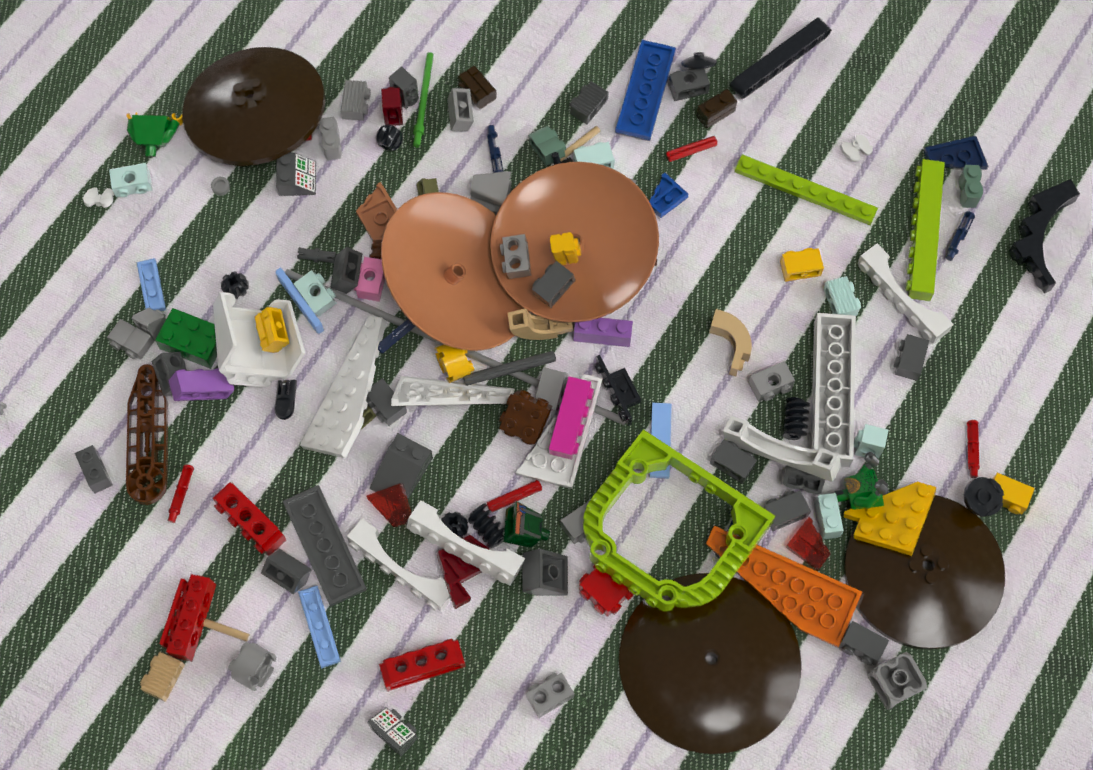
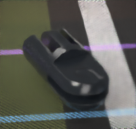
M295 379L290 381L283 380V382L278 380L274 410L279 419L286 420L293 415L297 380Z

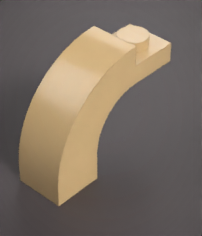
M527 309L508 312L510 331L515 336L523 339L558 338L559 334L574 331L573 322L567 323L545 319L530 314Z
M716 309L709 333L724 337L732 344L734 358L729 375L736 377L738 370L742 371L744 362L749 361L752 349L751 337L745 325L737 317Z

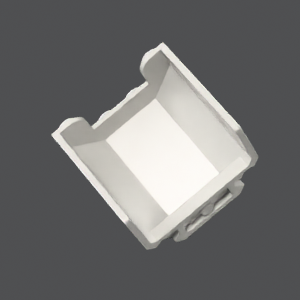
M220 292L213 303L219 371L226 376L229 384L266 388L272 385L271 382L274 380L290 378L305 354L291 301L277 299L269 305V307L282 310L289 339L287 346L282 347L277 353L262 350L260 346L261 341L256 329L255 316L262 313V310L233 307L236 301L235 296L231 293Z

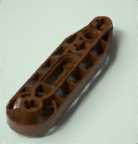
M150 364L142 365L138 369V374L127 403L126 488L131 498L143 505L154 504L162 499L167 489L168 401L166 396H163L164 408H159V396H163L162 390H159V382L154 367ZM152 391L149 396H144L146 392ZM134 397H137V409H132ZM164 413V426H158L159 414ZM131 415H137V427L131 428ZM164 431V444H158V432ZM131 433H136V445L131 446ZM143 433H145V435H144V437H145L144 452H146V456H144V457H143ZM150 433H152L151 457L149 456V452H150ZM159 450H164V463L158 462ZM131 452H136V464L130 465ZM161 474V475H162V479H160L159 481L155 482V481H154L155 477H156L157 475Z

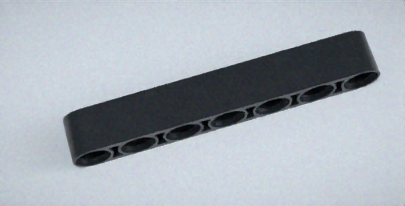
M819 17L814 19L734 78L729 85L730 88L741 99L746 98L830 35L832 29Z

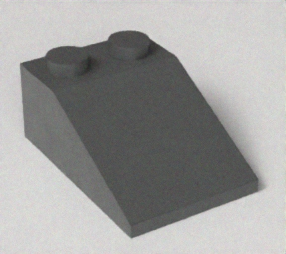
M397 433L383 458L370 489L404 507L433 459L432 450Z

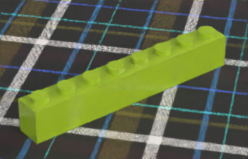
M923 159L920 166L916 168L915 176L918 177V182H915L914 192L917 193V197L913 200L915 214L912 215L911 225H914V230H911L910 241H913L908 253L911 263L907 267V274H910V277L905 287V291H908V296L911 299L931 301L934 295L945 162Z

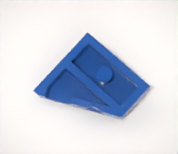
M664 173L659 186L657 185L655 189V194L649 202L654 213L662 218L688 198V193Z

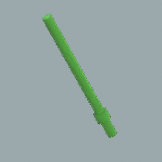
M428 52L426 55L417 122L413 129V146L416 148L420 147L421 137L424 135L425 129L423 124L434 54Z

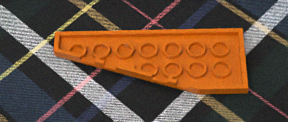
M714 526L706 545L721 557L728 548L726 544L728 531ZM733 535L735 539H741V537ZM759 545L755 547L736 572L800 631L839 648L862 591Z

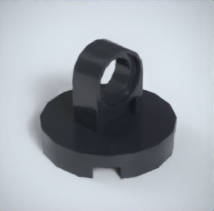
M979 477L970 481L965 487L963 494L964 502L968 510L980 517H988L997 513L1002 508L1004 492L1000 484L994 479Z

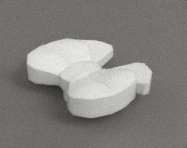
M857 135L852 143L844 142L841 149L849 160L857 162L861 159L858 151L861 150L870 156L873 146H870L869 140L865 136Z
M91 188L83 197L84 204L87 207L96 204V206L106 208L112 204L115 194L112 189L107 188L100 195L97 188Z

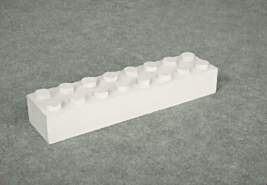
M817 313L814 321L811 449L820 450V448L835 452L839 454L841 467H850L854 453L856 316Z

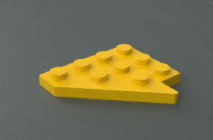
M915 482L883 495L884 506L845 511L844 518L858 522L854 532V539L912 556L934 499L936 487Z

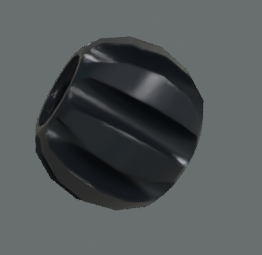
M383 125L376 133L377 144L387 151H395L402 144V132L395 126Z
M232 271L230 275L225 274L223 276V281H221V290L223 292L233 294L235 299L246 295V290L249 289V282L242 273L237 274L236 271Z
M449 512L445 514V517L441 518V521L447 528L460 538L467 535L469 526L464 515H461L459 512Z

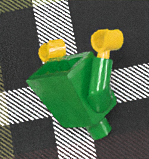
M137 112L132 117L130 113L126 115L128 118L127 132L136 145L145 147V157H156V147H165L166 143H169L176 133L178 127L183 124L182 115L180 118H176L175 113L172 114V120L168 116L138 115Z

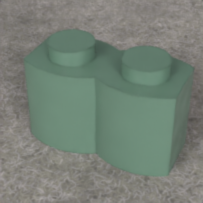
M546 126L528 135L530 145L545 165L553 162L552 153L554 152L559 153L560 159L565 157V143L563 140L558 139L554 129L551 130L550 127Z
M965 165L959 177V188L962 191L960 203L963 208H976L983 195V186L980 182L982 171L979 165Z

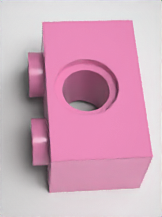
M364 257L360 267L358 286L354 288V291L357 292L358 298L380 302L385 282L381 259ZM369 277H374L371 281L366 280Z

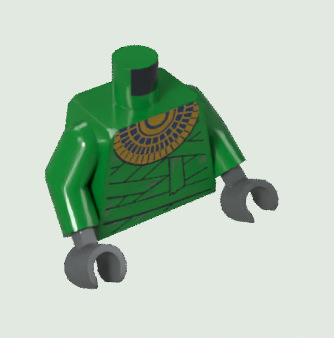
M868 452L865 455L864 459L867 464H864L858 473L844 479L846 489L835 491L838 502L849 500L851 509H870L872 507L884 506L882 495L888 493V484L883 479L878 480L874 469H871V467H876L879 464V459L872 452Z

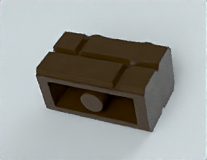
M472 66L458 76L457 86L459 89H470L473 106L477 105L479 109H482L488 103L490 104L496 100V89L476 66Z
M725 89L720 94L699 105L696 117L707 129L735 112L737 99L728 89Z

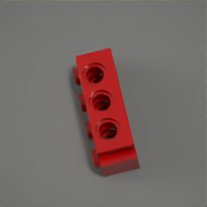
M229 482L213 497L216 503L214 505L215 509L221 515L225 513L229 517L227 519L234 528L238 526L242 530L240 533L247 541L252 539L256 543L254 547L259 553L263 554L265 552L270 556L286 541L279 528L233 483ZM262 530L264 531L262 534L257 535L258 532Z
M191 574L188 582L180 578L159 643L173 658L193 661L203 630L204 620L207 617L216 584L208 577Z
M453 639L429 645L416 651L406 652L397 657L387 658L383 660V663L379 664L387 692L466 667L459 642ZM441 653L446 654L443 660H439L436 657ZM419 660L427 661L423 666L417 665ZM400 666L407 667L404 672L397 671Z

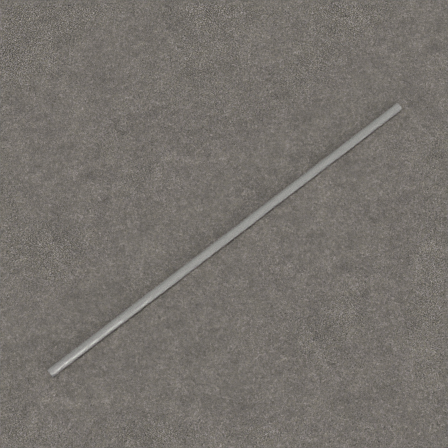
M289 269L285 271V274L293 280L297 281L303 277V275ZM332 289L336 299L377 317H382L384 320L400 326L405 322L403 319ZM414 327L411 330L413 333L443 345V343L422 332L418 327ZM467 350L468 353L465 354L490 367L502 365V363L475 351ZM521 371L508 374L533 386L538 387L539 379ZM596 405L595 413L625 425L626 422H622L618 414Z

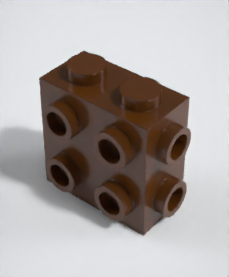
M518 390L508 397L506 402L508 408L500 417L499 422H501L499 429L504 430V433L508 436L521 438V441L526 444H536L542 435L553 406L549 405V402L543 398L536 399L531 396V393L525 390Z

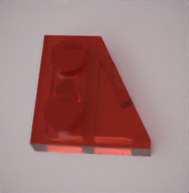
M400 483L367 495V499L393 527L407 524L412 512L403 484Z
M810 517L807 518L786 546L787 549L817 571H819L831 555L827 546L823 544L822 537L816 531L813 520Z

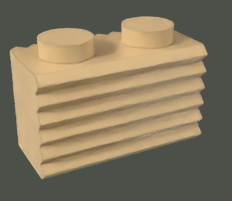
M159 652L158 656H154L150 663L151 669L148 675L145 674L141 680V690L166 702L185 664L178 659Z

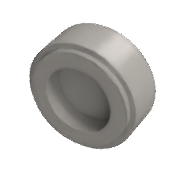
M216 177L211 182V188L214 194L223 196L229 192L230 184L225 177Z

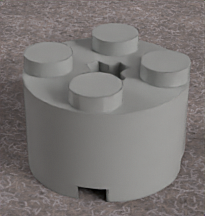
M245 642L240 649L238 657L232 660L228 669L231 671L232 679L252 691H256L257 686L262 687L270 678L274 670L271 666L272 661L276 662V655L256 643Z

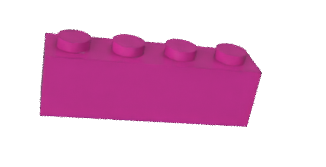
M568 377L549 447L550 455L572 460L573 455L578 454L580 443H577L578 436L583 435L585 425H582L583 418H587L589 413L588 399L592 400L594 394L591 381Z

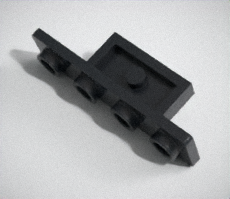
M598 355L594 364L598 374L602 375L605 389L610 390L612 394L610 395L611 401L614 406H618L621 421H625L627 426H631L632 417L627 408L641 403V398L626 369L623 368L609 374L601 356Z

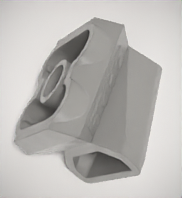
M511 172L473 175L470 189L471 200L485 206L497 215L504 200L511 192Z
M904 652L871 669V672L868 673L871 684L887 710L927 689L925 678L908 652Z

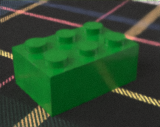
M172 308L155 339L158 347L166 352H181L182 358L211 369L217 358L215 324Z

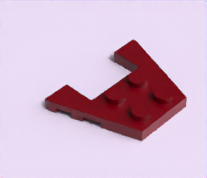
M471 535L462 538L473 545L490 550ZM445 549L439 550L437 552V559L454 609H457L471 600L470 595L461 583L482 573V571L474 565L464 562L458 556L446 552Z

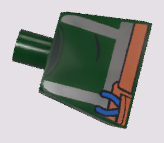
M516 501L506 509L505 543L532 547L540 540L547 541L550 536V530L542 527L543 517L541 514Z

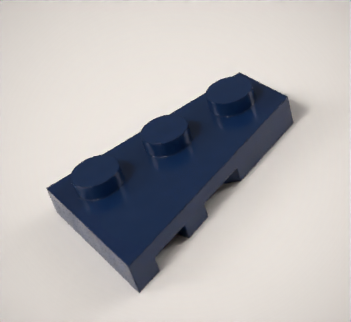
M977 136L933 145L924 149L927 160L945 162L944 167L964 168L965 165H979L981 170H987L989 167Z

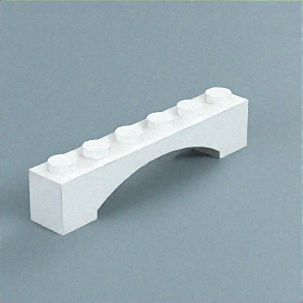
M877 243L860 256L857 263L862 272L869 275L874 285L882 289L887 299L895 303L899 312L904 313L908 317L911 325L921 331L924 339L930 340L934 344L951 330L953 323L942 311L937 313L921 306L900 288L888 265L890 256Z
M734 416L730 417L723 430L725 440L734 442L738 448L833 482L841 467L839 454L824 448H820V450L808 449L780 441L756 429L748 421Z
M423 501L418 503L409 516L407 529L414 534L424 537L430 543L440 546L446 552L458 556L464 562L474 565L482 572L492 575L498 581L511 586L522 568L525 560L524 557L509 549L506 551H493L463 540L440 520L436 508Z
M361 518L347 535L350 542L348 545L357 552L361 550L365 554L364 557L371 563H374V561L380 565L379 568L385 574L389 575L391 573L396 577L395 581L401 586L407 585L411 588V593L419 599L423 597L427 600L426 604L435 611L439 609L442 612L451 601L445 580L442 577L429 579L417 576L400 567L381 547L377 539L379 536L378 529Z

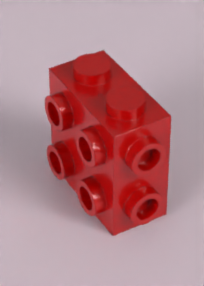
M594 565V570L590 574H584L579 580V594L586 601L590 600L595 604V610L601 615L605 614L607 617L611 613L615 615L621 609V603L625 599L629 601L634 594L629 591L628 587L616 583L612 576L606 572H600Z

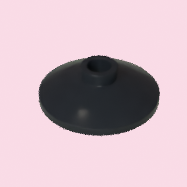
M695 52L694 56L686 58L681 62L683 67L691 69L709 68L717 64V60L704 56L703 52Z

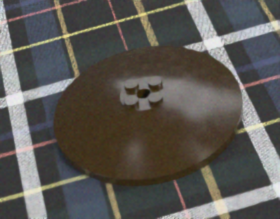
M256 47L237 51L214 62L193 82L183 104L182 118L184 128L192 144L202 154L214 161L235 166L267 163L292 152L314 132L324 112L325 90L314 66L308 60L292 51L274 47ZM254 94L251 98H246L248 95Z
M935 495L912 556L854 539L855 527L846 547L844 558L846 585L862 591L856 606L857 610L869 625L886 638L916 649L936 650L949 648L975 636L990 622L997 612L1005 587V566L1002 553L995 537L986 524L965 506L943 496ZM923 562H930L933 565V570H925Z

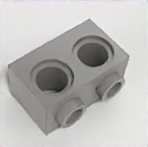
M525 234L502 237L503 244H500L501 255L505 257V262H502L503 273H507L509 279L531 276L528 241ZM512 246H518V248L515 251L510 250ZM520 263L518 268H512L513 264Z
M562 672L558 675L556 673L551 674L546 678V682L541 685L539 683L532 685L528 688L529 692L526 693V697L538 718L574 698V692ZM555 684H561L564 690L556 693L552 687ZM538 694H542L546 697V701L537 703L535 697Z

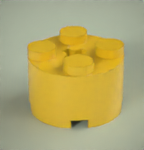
M445 344L434 348L438 352L435 355L442 372H447L449 376L446 378L449 383L470 375L474 371L471 360L468 361L466 358L467 350L457 349Z

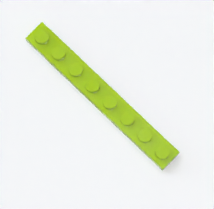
M743 154L735 168V173L870 226L878 209L876 206Z

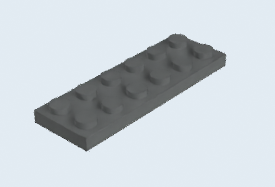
M317 485L284 500L283 504L330 607L366 591L367 588L320 486Z

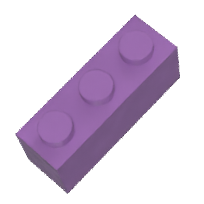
M598 318L590 321L575 322L574 341L630 347L633 321Z
M219 368L213 370L197 369L194 371L181 369L176 371L168 380L174 401L227 399L234 391L233 384H229L226 376L219 371Z

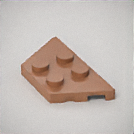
M379 182L376 185L375 191L368 195L365 203L360 205L356 211L358 218L373 243H382L386 225L397 210L382 183Z

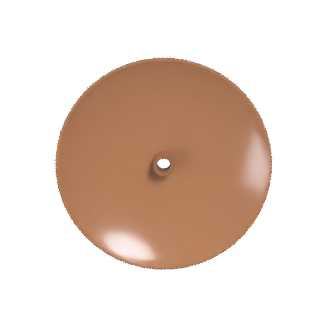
M590 162L561 163L549 166L530 175L518 184L504 200L492 227L491 259L503 288L524 309L542 318L558 322L590 321L620 309L642 289L655 266L659 248V230L657 219L649 200L631 179L612 168ZM571 232L574 238H578V242H580L581 256H578V263H567L563 266L574 274L576 281L550 308L533 294L532 285L538 278L541 279L550 264L555 263L551 251V235H562V233ZM525 234L528 241L531 276L509 279L507 273H503L502 262H505V257L501 255L500 244H503L502 237ZM514 245L510 248V250L515 251L518 248V246ZM520 263L513 264L512 268H518Z
M434 192L419 195L405 202L395 211L386 225L381 243V262L387 286L406 317L422 332L438 342L469 351H481L500 346L515 336L510 331L508 312L524 308L509 296L500 283L493 267L490 243L496 215L485 206L467 197L452 193Z

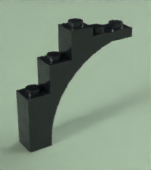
M1071 179L1032 196L1028 205L1031 213L1034 215L1023 219L1019 226V231L1025 238L1014 242L1009 250L1011 258L1017 262L1018 266L1026 264L1028 272L1032 273L1036 279L1037 286L1044 293L1051 291L1056 284L1044 261V234L1051 218L1063 208L1075 203L1080 195Z

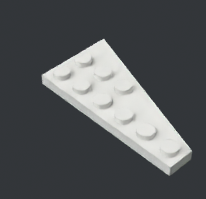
M401 376L393 394L391 406L506 404L508 397L514 393L515 389L478 384L467 386L465 383L460 382L449 383L442 380Z

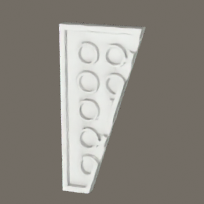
M586 374L581 377L582 380L591 381L594 394L592 400L588 399L589 413L587 418H583L582 425H585L583 435L578 436L577 443H580L578 454H574L572 460L549 454L558 412L537 441L533 450L525 458L526 460L522 466L516 471V475L573 489L601 389L602 378Z

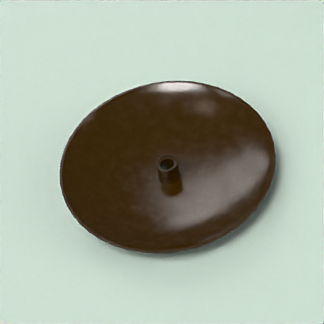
M709 573L685 575L673 579V581L683 587H687L700 582ZM735 577L731 579L718 597L702 606L688 608L675 606L670 611H662L657 607H651L643 599L630 616L622 635L619 649V673L625 695L632 709L654 734L664 741L687 751L702 754H725L736 752L758 743L771 734L785 719L792 708L800 686L801 654L792 625L783 614L750 584ZM662 596L665 601H671L669 596ZM713 656L716 659V663L709 664L706 661V657Z

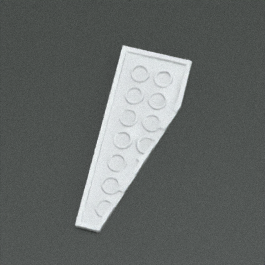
M368 316L300 444L304 449L346 458L364 423L363 411L367 409L368 403L366 398L368 392H371L376 370L374 365L375 358L379 356L378 345L383 339L386 321L382 317Z

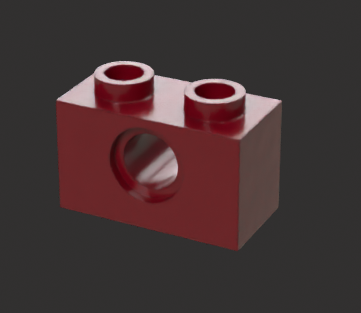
M388 87L381 89L385 125H403L400 88Z

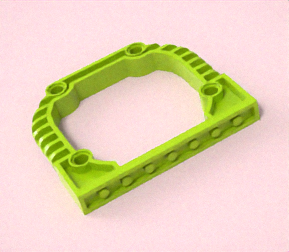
M643 429L617 462L616 468L587 504L583 517V530L590 547L589 559L600 572H606L612 576L616 583L628 587L632 594L644 598L651 607H657L662 611H670L675 606L680 608L702 606L718 597L770 528L775 515ZM669 465L686 475L691 482L703 486L708 493L715 494L733 506L731 511L733 525L729 528L726 536L728 548L706 577L700 582L687 587H683L673 580L664 579L657 581L616 553L617 547L614 540L603 532V521L607 513L631 483H643L647 473L666 470ZM639 469L642 473H636L634 470ZM733 535H739L741 539H735ZM601 550L605 554L598 555L595 553V551ZM662 596H669L671 601H665Z

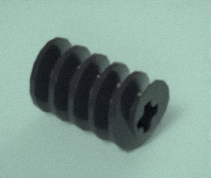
M787 397L786 411L784 413V433L782 436L788 440H799L801 437L807 436V432L802 429L808 428V425L803 422L809 421V418L803 415L809 414V410L804 408L809 407L810 403L801 398Z
M484 503L471 512L468 522L473 524L474 530H478L479 536H483L482 540L488 542V548H494L504 542L503 533L505 527L498 529L501 522L494 523L496 516L489 517L492 511L491 509L484 511L487 506Z

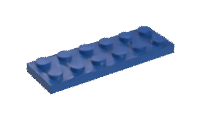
M641 40L616 126V133L651 140L676 47Z

